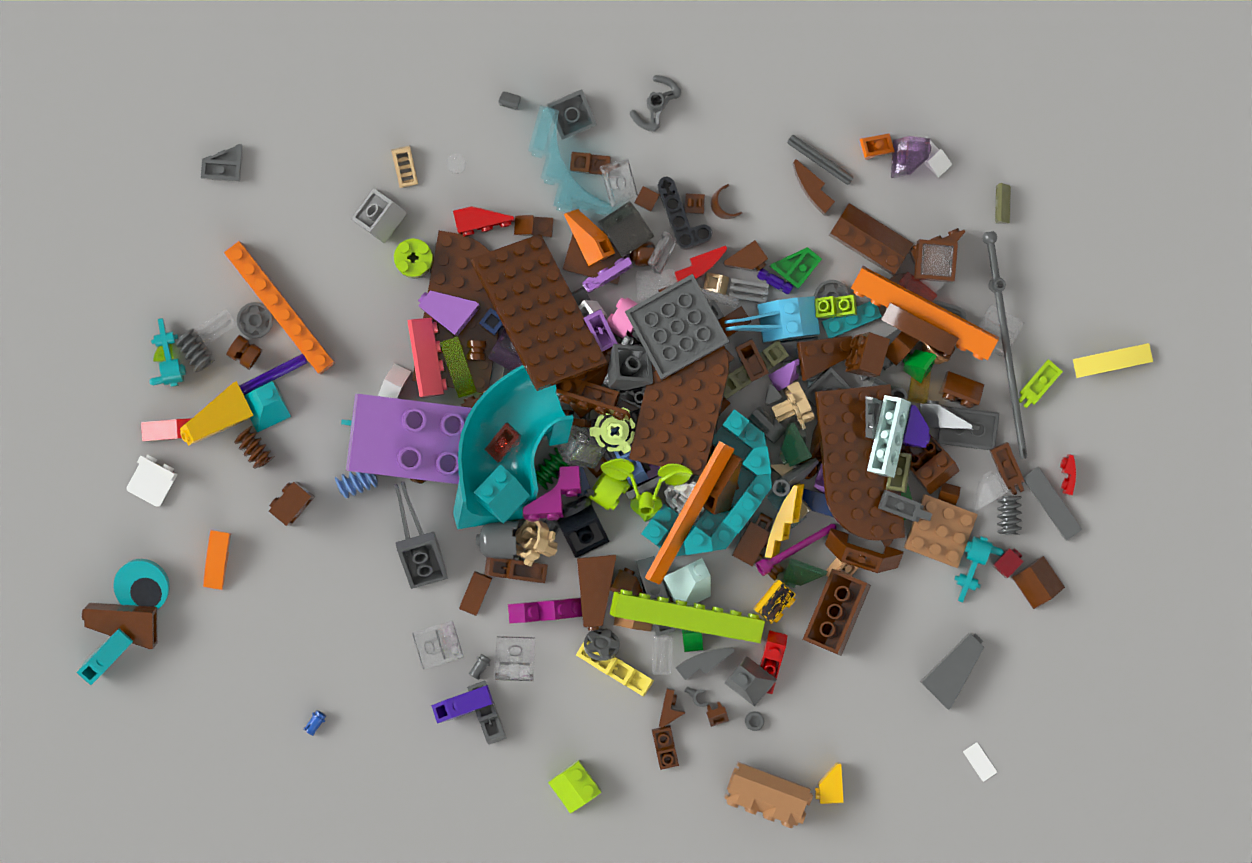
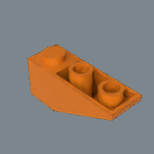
M579 209L564 214L588 266L601 262L615 254L608 236Z

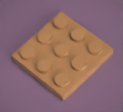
M923 494L920 503L924 506V511L932 513L931 520L926 521L920 518L919 522L913 521L903 548L958 568L978 514Z

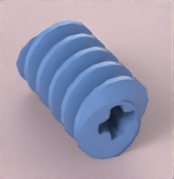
M350 471L349 478L342 474V481L335 477L337 487L341 495L346 499L349 498V492L355 496L356 489L363 493V486L367 490L371 489V484L375 488L378 486L376 474L356 472V475H353Z

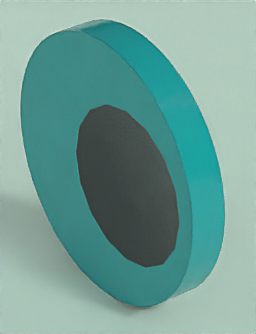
M134 559L125 563L118 570L114 578L113 588L115 596L121 605L157 607L158 610L168 598L170 582L166 572L157 563L148 559Z

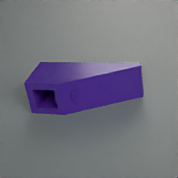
M486 685L431 706L438 724L494 704L489 687Z

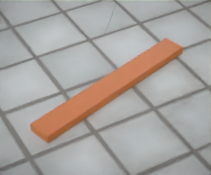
M719 441L648 570L645 578L649 581L661 584L734 451V448Z

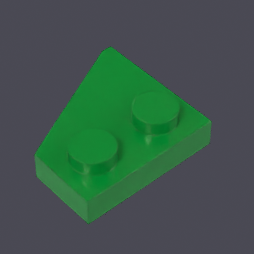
M806 247L772 263L769 267L799 289L822 258Z

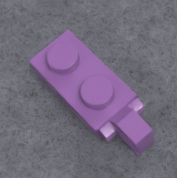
M624 257L620 258L614 263L615 266L610 269L604 268L598 273L599 276L596 278L588 277L582 283L586 291L591 293L631 269L633 264L629 257L626 259Z

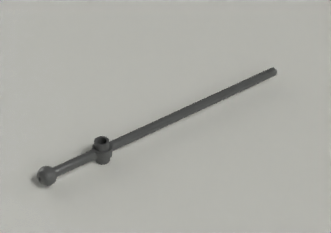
M994 231L985 232L982 239L987 244L992 279L988 286L995 293L1019 455L1021 459H1023V455L1026 459V443L1002 294L1006 287V282L1000 278L995 242L998 236Z

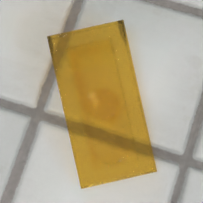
M931 371L922 383H919L912 377L910 378L907 401L920 404L927 403Z

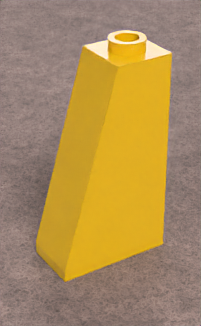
M237 381L228 386L180 428L181 437L184 442H187L188 446L247 421L253 416Z

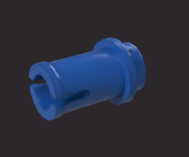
M319 710L312 713V718L304 727V731L314 736L322 722L326 721V715Z

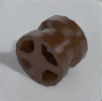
M778 563L773 566V569L767 575L775 581L777 575L785 569Z

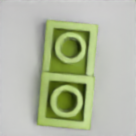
M856 296L816 298V318L857 315Z

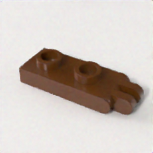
M1005 442L990 449L989 451L1006 490L1010 489L1014 496L1017 494L1015 489L1017 486L1020 493L1023 492L1022 483L1025 481L1009 443Z

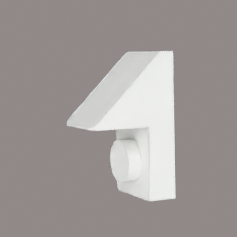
M927 136L912 150L938 178L952 165L942 149L939 150Z

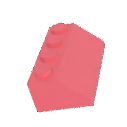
M432 318L407 320L419 397L427 398L445 395L444 390L448 389L446 378L442 379L441 371H444L443 360H439L438 352H441L440 341H436L435 333H438L437 322H433Z

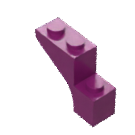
M579 466L560 467V476L556 486L523 508L524 519L536 522L541 518L558 520L559 517H563L562 495L565 494L567 497H573L581 493Z
M581 597L508 604L509 624L582 617Z

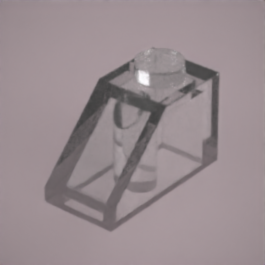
M991 470L982 475L983 479L978 483L972 506L974 511L1010 492L998 472L993 473Z

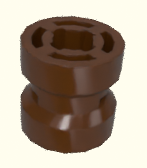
M467 340V347L470 350L467 353L466 360L486 361V355L483 351L486 348V341Z

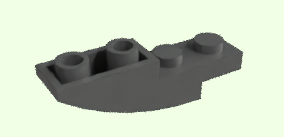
M655 556L636 561L644 593L651 595L650 598L657 599L658 596L668 598L663 580L659 585L645 578ZM653 624L656 636L675 631L673 627Z

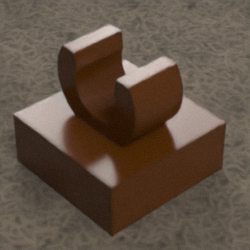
M686 193L685 213L704 214L705 194Z
M717 702L718 708L714 710L711 709L710 705H707L708 712L706 714L711 727L729 721L724 706L722 707L720 702Z

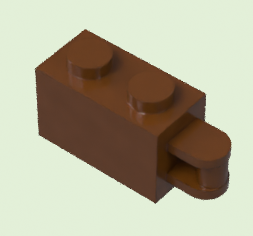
M761 512L755 524L750 522L732 556L752 567L756 562L760 561L763 556L760 554L763 547L767 548L770 532L767 529L773 518ZM760 521L766 523L764 529L758 526Z

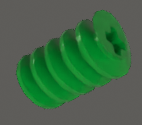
M554 447L556 454H548L550 460L543 459L545 466L538 464L540 471L535 470L537 482L546 490L549 489L546 483H554L552 477L559 478L557 471L560 472V467L570 466L568 460H571L557 447Z

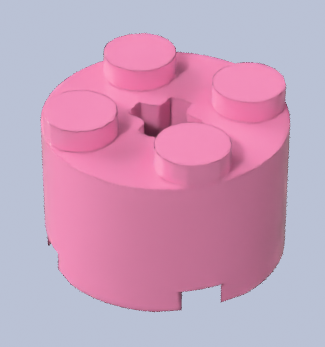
M622 297L616 305L618 309L615 314H611L607 319L612 333L622 339L625 336L634 337L632 333L635 331L625 311L638 303L628 297L626 299Z

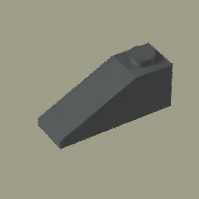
M928 400L927 404H920V413L929 428L980 430L979 425L949 407L939 405V401Z

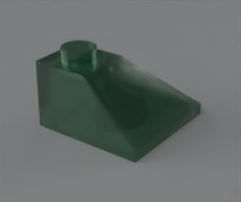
M788 423L780 447L782 454L779 457L783 465L787 464L788 467H791L811 458L812 455L795 423Z
M789 558L781 579L785 581V585L795 588L796 585L802 586L825 576L827 571Z

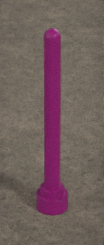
M831 523L773 558L762 559L756 562L757 570L762 576L767 575L771 572L774 565L828 535L830 528L836 529V525Z

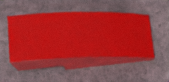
M726 245L690 258V267L674 272L677 282L691 274L694 275L696 280L703 276L727 251Z

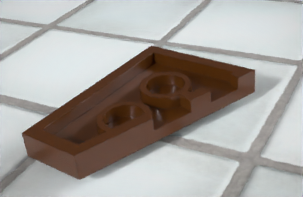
M852 336L797 343L802 381L847 359L852 349L850 347Z

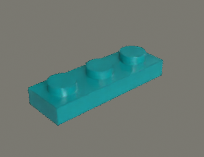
M869 301L857 306V315L832 317L821 323L827 337L834 338L879 319L882 315L878 306Z

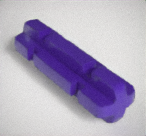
M763 268L759 271L758 279L765 280L767 284L778 290L782 289V292L785 294H790L793 289L792 284L789 282L785 283L783 279L772 273L769 274V271Z

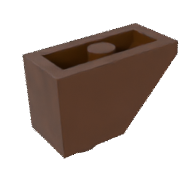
M754 240L725 260L723 264L731 268L747 271L756 269L759 271L767 265L765 262L768 258L756 240Z

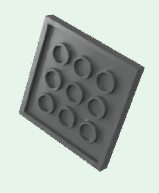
M693 274L625 311L661 380L730 343Z

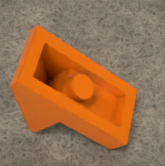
M890 133L860 139L865 160L895 152Z

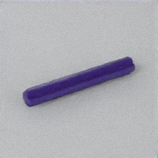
M301 354L239 385L243 395L307 364V359Z

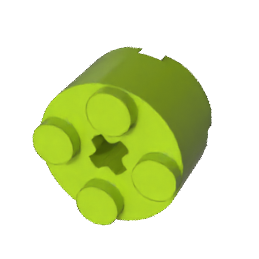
M411 238L404 240L397 246L394 253V263L404 276L412 279L421 278L432 268L433 253L424 241ZM413 254H415L416 257L419 258L418 260H415V263H412V261L409 259V257H412Z
M603 472L592 488L594 494L591 495L589 493L588 498L606 510L610 508L614 510L620 502L618 500L621 493L625 494L630 484L627 478L625 480H617Z

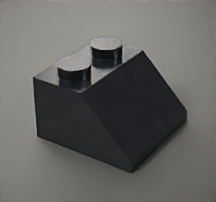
M592 504L571 516L557 520L575 558L610 542Z

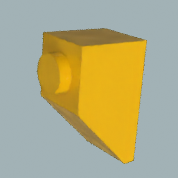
M840 762L834 764L818 782V788H815V799H819L820 804L844 803Z

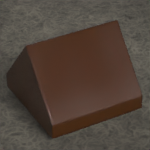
M944 483L940 487L937 499L956 506L961 487Z

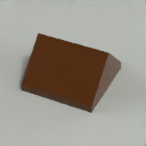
M1044 556L1012 576V579L1033 609L1053 599L1065 588Z

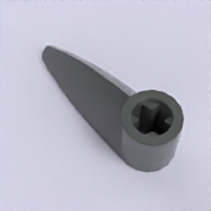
M813 458L778 478L772 485L773 493L780 497L787 495L794 485L799 484L815 468L819 461ZM778 483L786 485L784 493L776 491Z

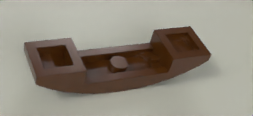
M892 303L889 304L881 319L902 332L948 355L951 354L959 339Z

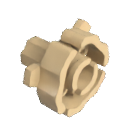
M794 382L784 390L788 400L771 408L778 423L796 415L801 428L805 429V423L815 419L799 382Z
M526 520L516 531V543L521 544V546L516 544L517 555L525 558V565L531 566L534 560L540 557V554L549 558L556 554L558 543L554 541L555 532L549 531L546 523L540 520L536 522Z

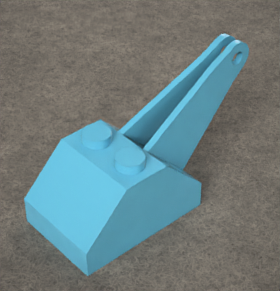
M815 296L797 297L758 304V315L725 321V324H733L759 318L760 325L726 327V331L761 332L762 343L820 335L818 318H816Z

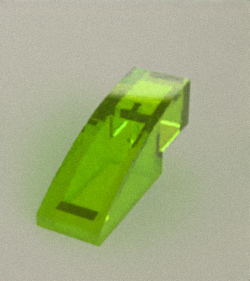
M459 337L440 342L458 398L477 393Z

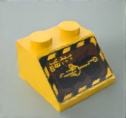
M777 579L753 609L769 623H777L784 615L781 613L785 607L790 608L796 599L793 597L796 594Z

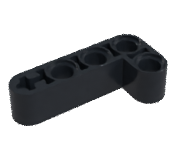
M670 177L661 178L658 182V191L677 245L681 249L686 250L707 243L712 237V229L705 224L691 228L674 180ZM663 182L671 184L669 187L670 194L674 192L675 195L667 196L666 189L661 188ZM674 199L678 202V206L675 209H670L667 206V202ZM675 218H682L684 225L682 227L675 226L673 222ZM706 229L709 232V236L706 239L700 238L698 235L699 230ZM687 235L690 237L691 242L688 245H683L680 242V238Z

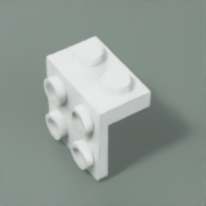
M148 454L146 457L140 456L137 461L139 465L127 486V491L159 507L178 474L173 472L174 468L165 463L163 466L156 463L157 459Z

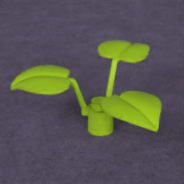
M620 458L610 460L601 465V470L609 477L617 480H625L627 477L631 478L636 497L631 500L630 507L645 522L651 519L662 507V500L657 497L663 481L668 485L679 486L686 483L691 475H693V472L683 465H664L658 470V475L661 478L658 481L654 495L650 492H643L640 495L634 475L632 474L634 471L632 462Z

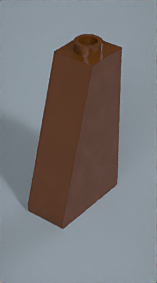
M89 603L82 610V620H84V627L109 636L120 628L133 640L132 644L147 649H154L158 643L157 607Z

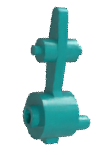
M160 318L158 319L160 334L154 335L151 343L155 344L156 347L163 346L166 361L159 362L161 376L151 378L149 383L152 386L164 384L175 387L179 386V382H184L186 369L184 363L181 364L179 358L172 359L169 344L176 343L175 339H178V334L174 335L173 331L167 332L164 319Z
M974 536L971 542H967L965 552H967L966 559L971 560L972 563L967 575L960 573L959 576L956 575L954 578L957 581L956 584L962 586L958 597L959 602L963 603L968 589L974 591L976 588L980 589L981 584L978 583L979 580L973 578L977 564L985 565L990 553L998 556L1004 554V550L993 546L992 542L987 541V537L980 536L978 538Z

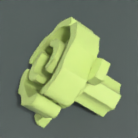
M598 416L595 426L590 428V436L595 437L600 447H605V444L600 440V435L606 443L619 445L614 448L608 446L607 450L609 452L620 450L624 454L629 452L635 432L632 431L630 438L625 441L629 435V427L625 419L621 421L612 416L607 418L599 427L600 421L604 416ZM630 418V420L627 421L630 423V426L633 429L635 427V423ZM618 426L619 432L611 436V429Z

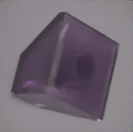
M907 136L893 140L895 152L892 153L891 178L911 175L929 158L931 153L930 138Z

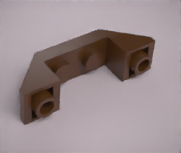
M830 528L825 545L841 562L875 573L898 568L904 551L885 546L881 554L847 543L848 533Z

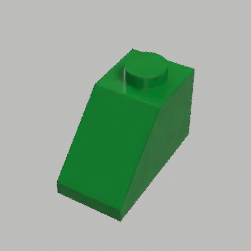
M915 350L913 354L908 353L903 360V371L919 383H922L932 370L937 356L921 350Z

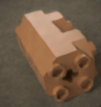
M737 761L736 765L739 768H734L727 786L729 795L725 793L724 796L728 805L738 808L739 805L743 806L746 812L756 815L757 811L763 813V818L773 822L775 819L780 820L781 825L788 828H793V825L797 826L798 823L803 824L806 817L804 809L806 805H810L813 798L810 788Z

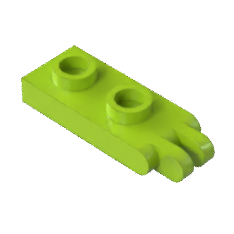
M1047 359L1019 392L1021 394L1019 403L1026 398L1027 401L1023 405L1025 408L1031 403L1035 405L1063 371Z

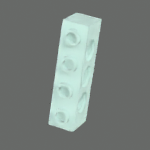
M884 395L867 471L894 478L911 402L902 398Z

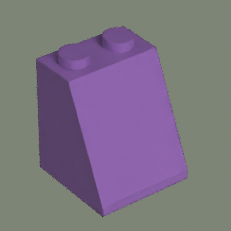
M429 291L428 294L425 292L418 300L420 303L418 306L456 337L480 308V305L475 301L434 291Z

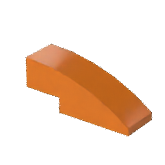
M210 530L203 587L223 590L231 533Z

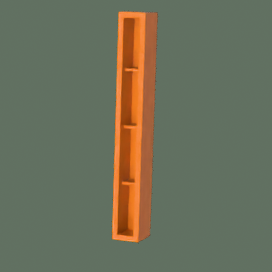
M238 241L226 250L224 254L317 373L321 375L334 365V360L245 246Z
M862 266L851 287L854 290V294L862 298L864 296L870 298V302L879 307L882 304L888 308L889 304L892 303L939 329L958 337L956 347L962 351L969 350L973 352V356L979 360H988L999 340L998 336L865 266Z

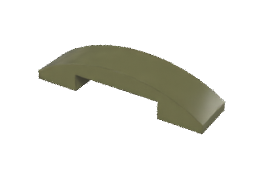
M779 340L759 353L768 371L789 356ZM743 365L728 375L724 392L725 399H728L752 383Z

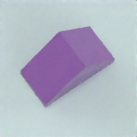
M601 309L583 318L590 332L594 335L601 351L612 347L613 344H618Z

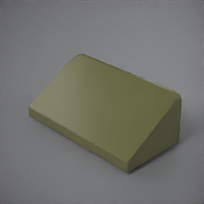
M1004 183L996 185L995 222L1008 224L1010 223L1011 187Z
M900 452L894 478L888 477L887 490L906 493L912 454Z

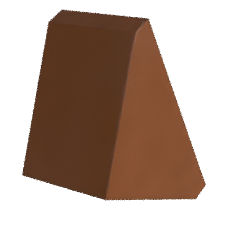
M901 331L889 344L885 357L897 366L919 340Z

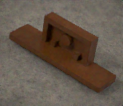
M583 381L578 395L559 389L556 390L559 400L565 404L575 403L582 409L587 410L591 408L598 414L606 415L607 413L621 421L624 419L630 420L631 418L627 410L615 407L620 396L619 391Z

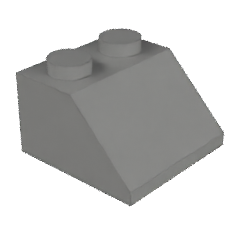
M373 188L351 220L385 243L399 223L402 222L407 212Z

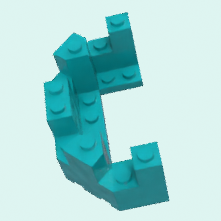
M735 409L716 432L712 443L714 446H717L720 441L734 448V453L743 459L738 478L739 489L735 490L731 510L718 514H713L706 510L695 526H692L676 556L726 549L772 488L771 467L765 434ZM663 503L661 509L657 511L641 534L661 548L679 514Z

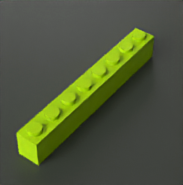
M621 589L620 592L614 591L610 615L614 617L761 643L765 621L760 619L758 614L748 613V616L741 615L742 612L730 609L729 613L723 612L724 608L712 606V609H707L704 604L694 603V606L687 605V601L676 599V602H669V598L662 596L653 599L650 598L651 595L639 593V596L632 595V591Z

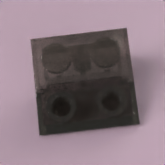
M630 201L598 221L603 232L608 236L610 242L622 258L654 237Z

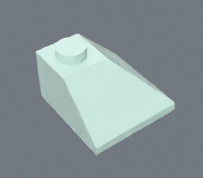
M702 558L666 575L663 579L674 602H676V599L687 601V605L692 606L694 603H698L711 596V575Z

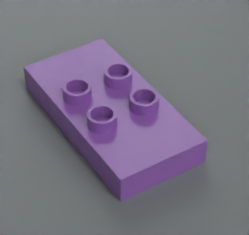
M355 394L346 471L459 484V442L466 418L472 408Z

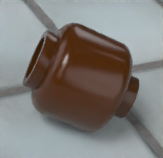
M638 241L630 248V260L636 266H652L655 260L659 258V249L655 248L653 242Z

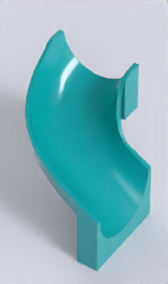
M524 365L503 376L484 392L466 418L459 442V484L453 510L457 530L500 522L478 503L474 497V491L499 465L510 472L530 495L507 521L523 519V508L536 500L538 493L534 458L541 439L546 435L549 446L568 443L574 419L573 415L565 416L556 394V385L536 391Z

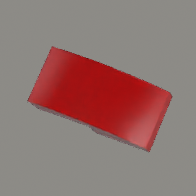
M1068 454L1066 457H1063L1060 468H1062L1061 473L1068 475V478H1064L1061 488L1064 489L1063 494L1072 496L1076 482V464L1074 455Z

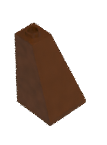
M616 555L577 558L583 627H588V631L599 630V626H603Z

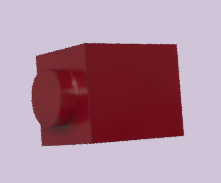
M1007 548L1004 554L999 556L992 566L1005 578H1009L1024 561L1020 559L1022 555L1015 548L1013 550Z

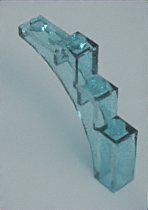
M540 105L528 151L532 152V156L542 158L543 155L546 156L541 175L544 183L549 185L559 183L553 206L557 207L556 210L565 213L568 210L572 211L573 204H577V208L582 210L592 208L595 209V213L606 216L607 213L611 214L613 204L600 200L587 192L567 170L557 141L559 110Z

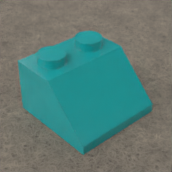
M501 465L474 491L475 500L503 524L530 497L518 480Z

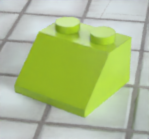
M577 760L548 782L570 814L601 793V789L580 760Z

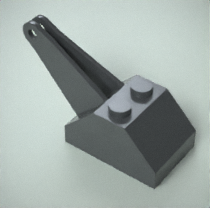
M401 482L404 497L419 533V536L410 538L402 496L398 484H394L405 534V540L395 543L410 588L413 589L448 579L435 532L423 533L408 496L405 483Z

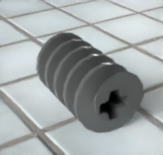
M193 328L177 339L176 346L182 347L180 352L187 353L185 359H192L189 363L190 366L196 365L194 371L199 372L215 360H209L213 355L212 353L205 354L208 347L201 348V345L204 343L203 341L196 342L199 335H191L195 330Z
M1002 496L1003 498L998 499L997 502L1003 504V506L998 507L997 510L1003 513L997 515V518L1003 521L997 523V525L1003 527V529L998 530L997 533L1018 534L1016 531L1021 530L1022 527L1016 525V523L1022 522V519L1016 516L1022 514V512L1016 510V508L1021 507L1022 504L1016 502V500L1021 499L1022 496Z

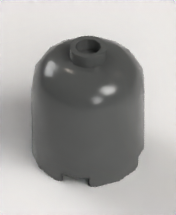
M507 521L504 524L502 522H493L484 525L480 534L476 536V545L480 546L483 555L494 559L519 560L520 556L517 555L516 544H521L516 543L515 534L521 527L519 526L520 521Z

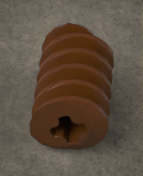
M250 426L237 436L234 443H242L239 450L246 449L243 455L245 457L250 456L248 462H255L253 468L256 469L266 465L275 456L268 457L271 450L264 451L266 444L259 445L262 438L255 439L254 437L257 432L250 433L253 427Z

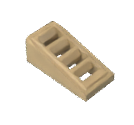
M410 145L391 149L399 187L403 188L418 184ZM408 153V156L400 158L396 156L397 154ZM407 160L410 162L409 164L398 165V162ZM411 168L409 172L400 173V170ZM413 175V179L405 181L401 179L402 177Z

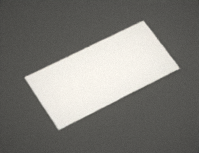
M977 742L963 751L983 782L997 773Z

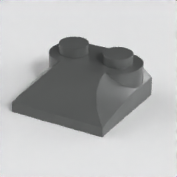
M582 89L547 104L562 140L597 125Z

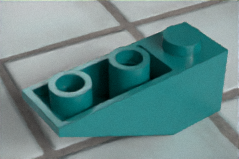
M119 628L82 664L76 673L88 684L92 685L130 646L133 640Z

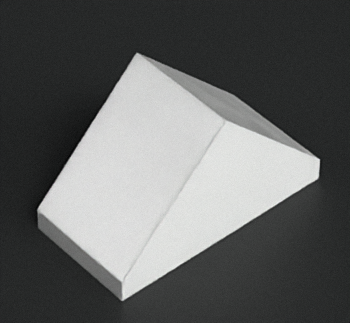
M394 363L383 381L378 396L398 399L411 371Z

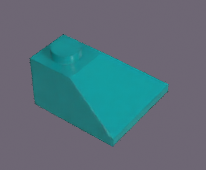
M274 381L244 396L253 413L250 420L257 433L292 417Z

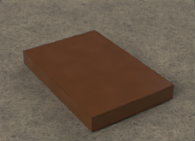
M572 234L563 270L596 278L601 270L604 268L610 269L615 266L614 263L623 257L626 258L628 248L611 243L615 254L601 262L588 266ZM620 276L613 279L609 283L618 285Z

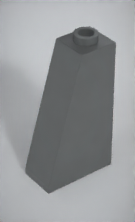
M968 633L920 681L948 710L953 706L984 649V646L981 644L983 640L976 633L974 635Z

